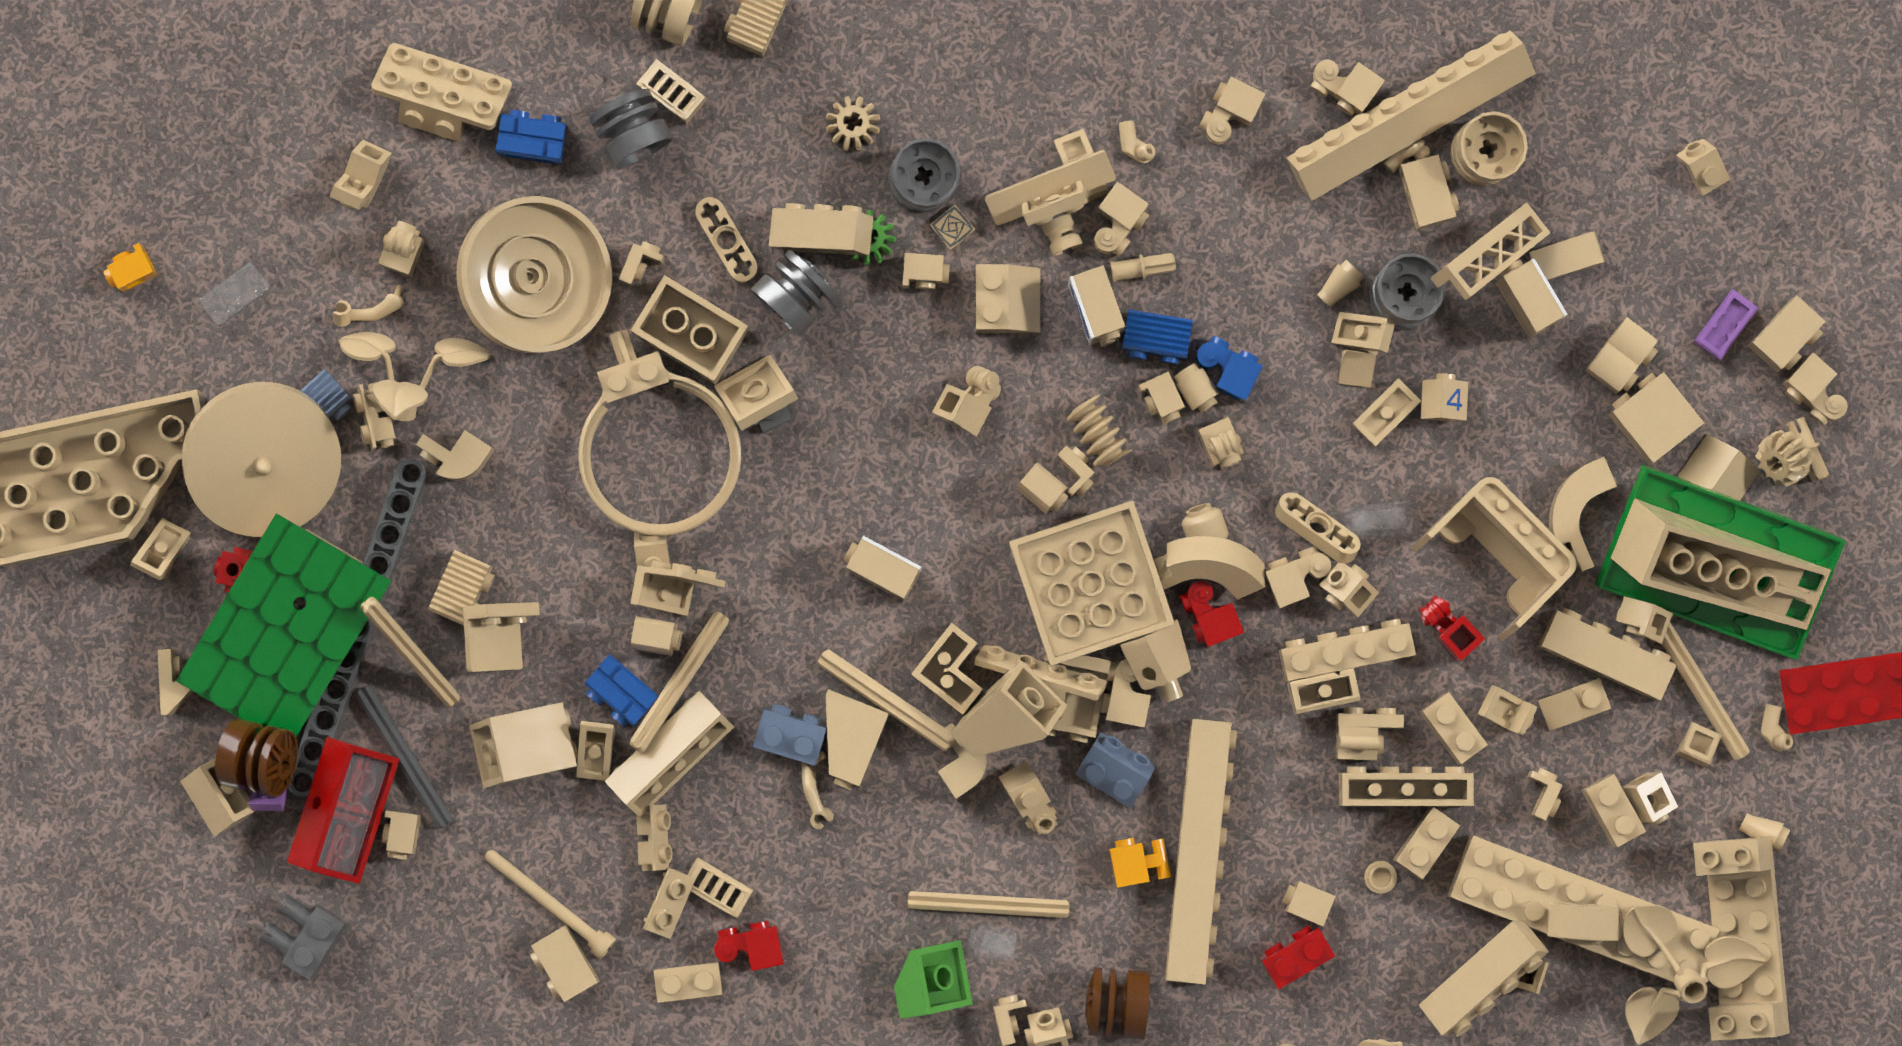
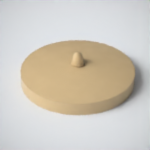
M540 196L521 197L490 209L471 227L463 241L458 256L457 286L460 299L469 318L490 340L516 352L546 353L572 345L589 333L597 324L605 311L611 293V260L601 234L580 211L553 198Z
M253 382L238 385L211 399L191 422L182 448L184 479L197 507L216 525L244 536L262 537L276 513L299 527L307 523L322 510L331 498L341 470L339 440L333 424L324 410L305 393L293 387L273 382Z

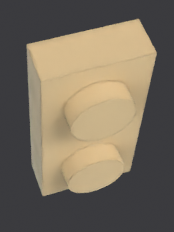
M1398 378L1351 425L1373 447H1376L1421 400Z
M1344 707V714H1336V727L1404 728V715H1396V708H1376V714H1363V708Z
M719 962L653 970L657 1003L723 995Z

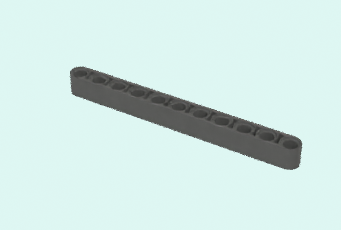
M411 458L403 460L396 469L363 563L372 569V564L377 558H385L388 562V569L382 576L391 580V583L428 480V471L425 465ZM409 466H418L421 472L420 478L413 483L407 482L404 477L406 469ZM406 496L410 502L409 509L405 513H396L393 507L395 500L398 497ZM389 527H396L399 532V538L394 544H386L383 540V533ZM391 583L379 601L382 607L384 606ZM369 619L366 622V632L362 636L357 637L350 648L356 656L354 665L349 668H344L342 665L339 666L310 714L298 748L294 776L288 786L292 794L298 797H308L310 789L306 792L300 791L296 784L297 778L301 774L307 773L313 781L319 760L313 761L308 757L307 749L309 745L318 742L323 748L327 737L334 739L338 737L376 629ZM339 680L344 684L345 692L342 697L334 699L329 694V687L331 683ZM328 711L334 717V724L331 728L323 730L318 724V718L320 714Z

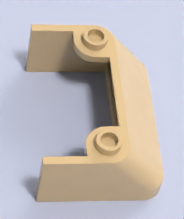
M1486 477L1479 481L1411 547L1414 552H1417L1437 533L1446 542L1451 544L1461 543L1472 534L1516 579L1507 591V602L1518 614V617L1498 636L1501 641H1504L1517 631L1566 582L1576 569V560L1573 554L1500 480L1493 477Z

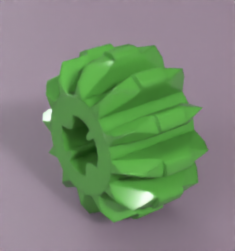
M868 210L867 215L874 217L873 210ZM884 214L879 215L876 221L873 220L872 234L876 233L878 237H874L875 243L870 245L869 255H864L863 261L865 266L870 264V255H874L878 264L882 263L880 250L886 255L892 254L891 248L884 243H896L895 236L885 235L894 230V225L891 223L883 227L881 226L886 219ZM852 255V261L856 262L861 255Z

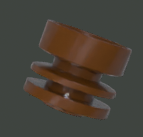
M242 719L231 721L219 740L216 752L215 770L219 783L226 787L244 791L250 789L252 792L272 797L282 795L294 776L297 764L298 745L295 734L288 729H278L269 725L263 727L259 723Z
M1093 967V974L1087 984L1085 1003L1088 1035L1097 1036L1099 1021L1105 1022V1037L1111 1036L1114 1023H1121L1123 1038L1145 1040L1150 991L1149 971L1128 970L1124 984H1117L1115 969L1110 968L1108 983L1102 982V968Z

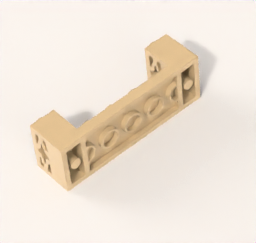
M1771 836L1693 843L1696 876L1707 875L1712 926L1720 929L1717 938L1724 936L1741 938L1752 944L1765 959V963L1739 985L1726 989L1718 987L1719 1005L1708 1008L1711 1041L1770 1038L1789 1034Z

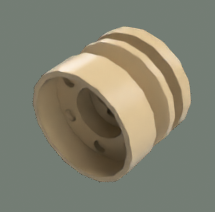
M633 0L630 27L639 31L646 18H648L645 32L651 35L659 23L664 24L662 39L683 47L693 26L687 24L691 12L698 14L702 0Z
M1497 111L1482 113L1461 126L1453 136L1450 146L1451 163L1458 175L1469 183L1479 186L1495 184L1515 173L1525 161L1528 149L1526 134L1520 123L1510 115ZM1483 144L1485 147L1492 148V153L1488 156L1486 154L1481 155L1479 152Z

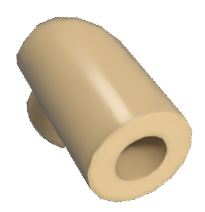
M1134 121L1120 122L1119 131L1123 153L1138 163H1148L1155 156L1154 146L1136 138Z
M1420 139L1386 158L1382 165L1394 174L1407 158L1414 156L1416 160L1426 158L1430 154V148L1424 144L1425 141Z
M1766 704L1761 725V735L1772 749L1787 751L1793 745V738L1790 734H1786L1779 725L1782 707Z

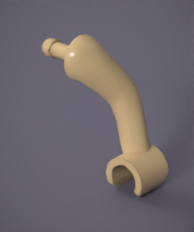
M397 285L394 294H388L381 303L373 308L351 309L348 302L338 301L336 303L337 311L332 313L333 322L335 325L343 327L350 324L351 321H376L388 316L404 305V301L400 297L403 292V286Z
M824 751L819 753L816 764L826 758L827 755ZM802 762L803 791L813 812L810 822L815 829H822L824 826L818 820V815H823L827 821L831 822L834 814L829 808L823 807L816 787L817 768L814 765Z

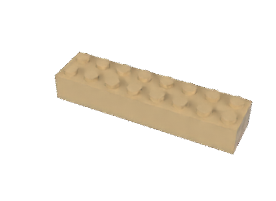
M1469 836L1447 897L1509 921H1525L1531 929L1546 935L1548 933L1549 904L1552 902L1584 906L1595 904L1621 907L1618 941L1554 938L1674 983L1677 973L1659 948L1650 956L1641 957L1633 953L1624 941L1622 928L1627 912L1636 905H1649L1652 903L1479 837ZM1671 911L1677 921V931L1669 942L1663 944L1681 969L1692 968L1700 975L1701 965L1708 962L1705 957V949L1708 944L1717 939L1720 929Z

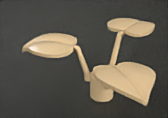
M358 332L346 335L338 340L341 350L353 359L373 361L382 358L384 360L388 380L375 383L372 393L382 409L393 420L411 421L416 418L417 407L427 401L428 394L425 388L439 361H443L448 366L463 367L488 360L492 357V354H489L486 349L469 340L460 338L443 339L435 344L434 350L438 354L433 356L419 386L409 382L399 383L394 380L391 359L387 353L395 351L396 345L386 335L375 332Z
M1655 904L1634 906L1627 912L1623 920V937L1628 948L1641 957L1650 956L1659 948L1677 973L1674 978V985L1677 990L1663 987L1658 992L1652 987H1644L1634 992L1628 998L1625 1005V1018L1634 1040L1638 1045L1643 1044L1669 1027L1679 1012L1677 997L1681 1001L1685 1000L1688 1003L1700 1002L1707 994L1705 983L1708 980L1719 988L1726 989L1737 986L1765 963L1764 957L1749 942L1738 937L1724 936L1715 939L1707 945L1705 957L1708 962L1701 965L1700 975L1692 968L1681 969L1663 944L1669 942L1677 931V921L1672 912L1664 906Z

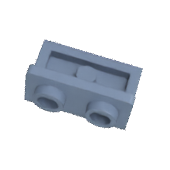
M773 704L772 709L766 707L762 714L753 747L816 766L825 733L827 732V725L822 724L823 718L804 713L803 718L791 715V708L778 704Z
M1100 733L1075 775L1128 808H1131L1156 766L1150 763L1149 759L1143 754L1134 753L1123 746L1117 738Z

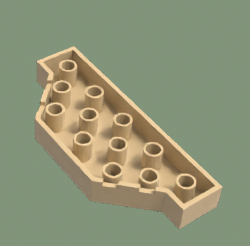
M196 389L1 431L0 566L7 568L134 540L182 467L184 439L191 422L205 406L203 393Z

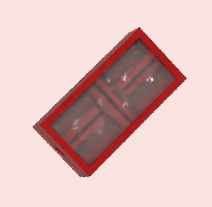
M327 737L287 863L312 872L360 884L400 759Z

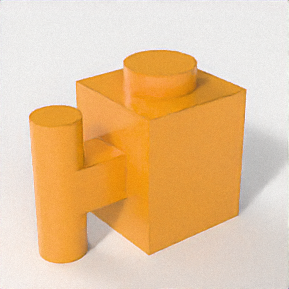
M1134 838L1115 841L1116 848L1109 849L1117 888L1150 882L1147 868L1156 867L1158 879L1171 877L1164 838L1151 841L1154 854L1144 855L1142 843L1135 844Z

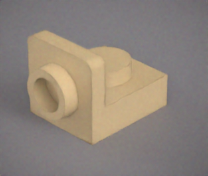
M642 242L641 246L633 243L619 277L620 283L632 287L634 281L641 282L647 268V264L643 263L644 258L663 264L665 258L659 254L660 248L647 242Z
M1017 994L999 998V1005L993 1006L1002 1046L1015 1043L1014 1036L1020 1034L1016 1016H1009L1008 1013L1009 1010L1027 1006L1026 1000H1018Z

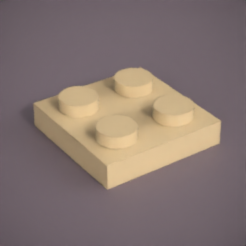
M771 355L714 385L719 397L741 431L798 400L794 389Z

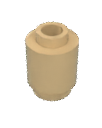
M1193 363L1174 376L1178 383L1175 386L1192 411L1198 408L1203 413L1218 403L1214 398L1219 394L1218 390L1204 369H1199L1196 363Z

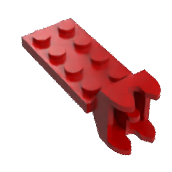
M1902 652L1779 670L1790 735L1902 718Z

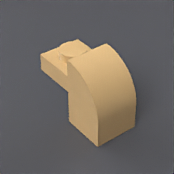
M362 140L351 152L345 173L334 184L330 197L338 200L340 204L348 208H355L357 210H360L361 207L367 208L383 178L392 153Z
M464 430L451 451L424 434L416 444L423 449L420 456L435 466L439 460L443 462L436 474L452 481H462L475 476L482 470L494 452L492 447Z
M951 723L945 728L953 732L955 726ZM955 740L952 747L959 758L939 770L938 773L956 799L972 789L981 780L986 769L987 757L986 754L974 757Z

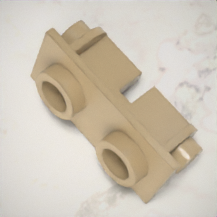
M375 383L368 384L369 390L364 391L363 384H360L357 388L358 394H353L356 413L363 414L365 425L360 426L362 441L364 445H370L371 452L375 451L377 443H381L382 448L394 446L393 440L396 439L391 417H378V413L385 411L373 396L372 391Z
M666 804L650 805V808L641 817L636 815L637 835H648V841L638 842V865H642V871L668 870L673 855L672 848L668 844L667 831L671 826V817L666 810Z
M669 867L666 873L663 872L664 878L657 892L656 899L647 918L643 920L646 922L643 929L671 939L696 878Z

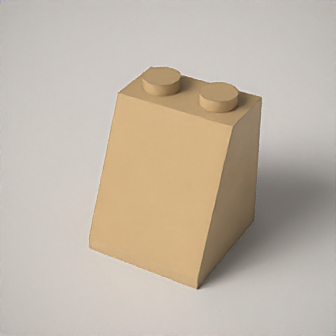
M1020 660L971 704L951 735L963 749L967 750L974 757L1045 739L1068 705Z
M563 702L490 717L469 725L483 788L577 766L578 751L576 744L571 741L569 733L571 720L568 711L564 709Z

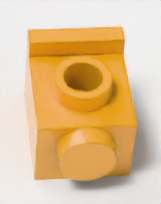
M140 243L133 245L135 252L131 253L128 250L112 258L113 263L107 265L108 269L103 271L112 288L117 286L120 291L125 292L158 275L144 246Z

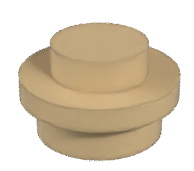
M1376 861L1366 868L1364 881L1372 892L1383 894L1394 888L1397 882V873L1388 862Z

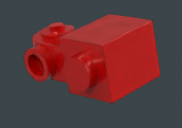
M1196 581L1189 587L1187 592L1179 595L1186 614L1192 612L1196 624L1191 627L1198 644L1204 642L1206 648L1244 633L1233 603L1219 608H1213L1208 604V601L1213 596V588L1207 582Z
M1434 595L1431 601L1426 603L1425 607H1421L1418 610L1421 614L1420 617L1423 619L1422 623L1426 627L1430 626L1436 630L1439 635L1435 639L1456 662H1460L1480 645L1485 638L1464 615L1456 619L1450 613L1449 606L1451 604L1446 599L1444 600Z
M769 920L749 924L751 931L738 933L737 927L717 931L718 941L714 946V953L720 961L731 962L737 957L738 950H742L749 957L751 971L784 965L777 925L770 926Z

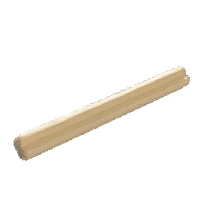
M369 597L365 602H362L361 610L441 702L446 707H452L454 703L459 702L460 695L382 605L374 597Z
M715 611L630 739V745L640 752H644L719 639L729 622V619L722 613Z
M1669 623L1662 642L1664 649L1671 656L1673 663L1677 665L1676 668L1715 731L1722 735L1721 740L1734 760L1742 759L1750 753L1748 746L1672 624Z
M826 650L821 654L817 662L821 668L943 751H947L953 746L956 739L951 735L952 732L831 650Z
M919 891L909 892L907 904L910 909L1067 918L1070 907L1067 900Z

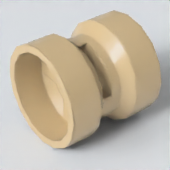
M1071 214L1057 217L1041 225L1044 236L1050 239V250L1053 256L1063 254L1062 251L1070 247L1075 249L1083 244L1079 234L1073 230L1074 221Z

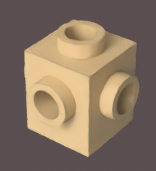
M1338 562L1319 584L1328 594L1325 598L1328 603L1338 611L1344 607L1357 617L1362 614L1379 593L1366 580L1369 575L1356 564L1350 568L1345 563Z
M1059 1007L1027 1015L1030 1028L1024 1029L1028 1046H1069L1067 1039L1073 1038L1069 1019L1062 1020Z

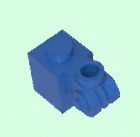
M1212 336L1208 343L1203 344L1198 349L1196 361L1203 369H1212L1217 364L1221 368L1222 375L1216 389L1245 403L1263 366L1257 363L1259 358L1244 350L1240 354L1228 349L1230 345L1228 342L1219 337Z

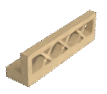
M1526 202L1430 279L1437 288L1450 280L1462 297L1467 300L1548 236L1550 231ZM1527 220L1538 235L1535 237L1522 235V222ZM1502 238L1514 241V253L1502 251ZM1482 254L1494 256V269L1482 267ZM1461 270L1474 273L1473 287L1470 288L1460 276L1459 272Z

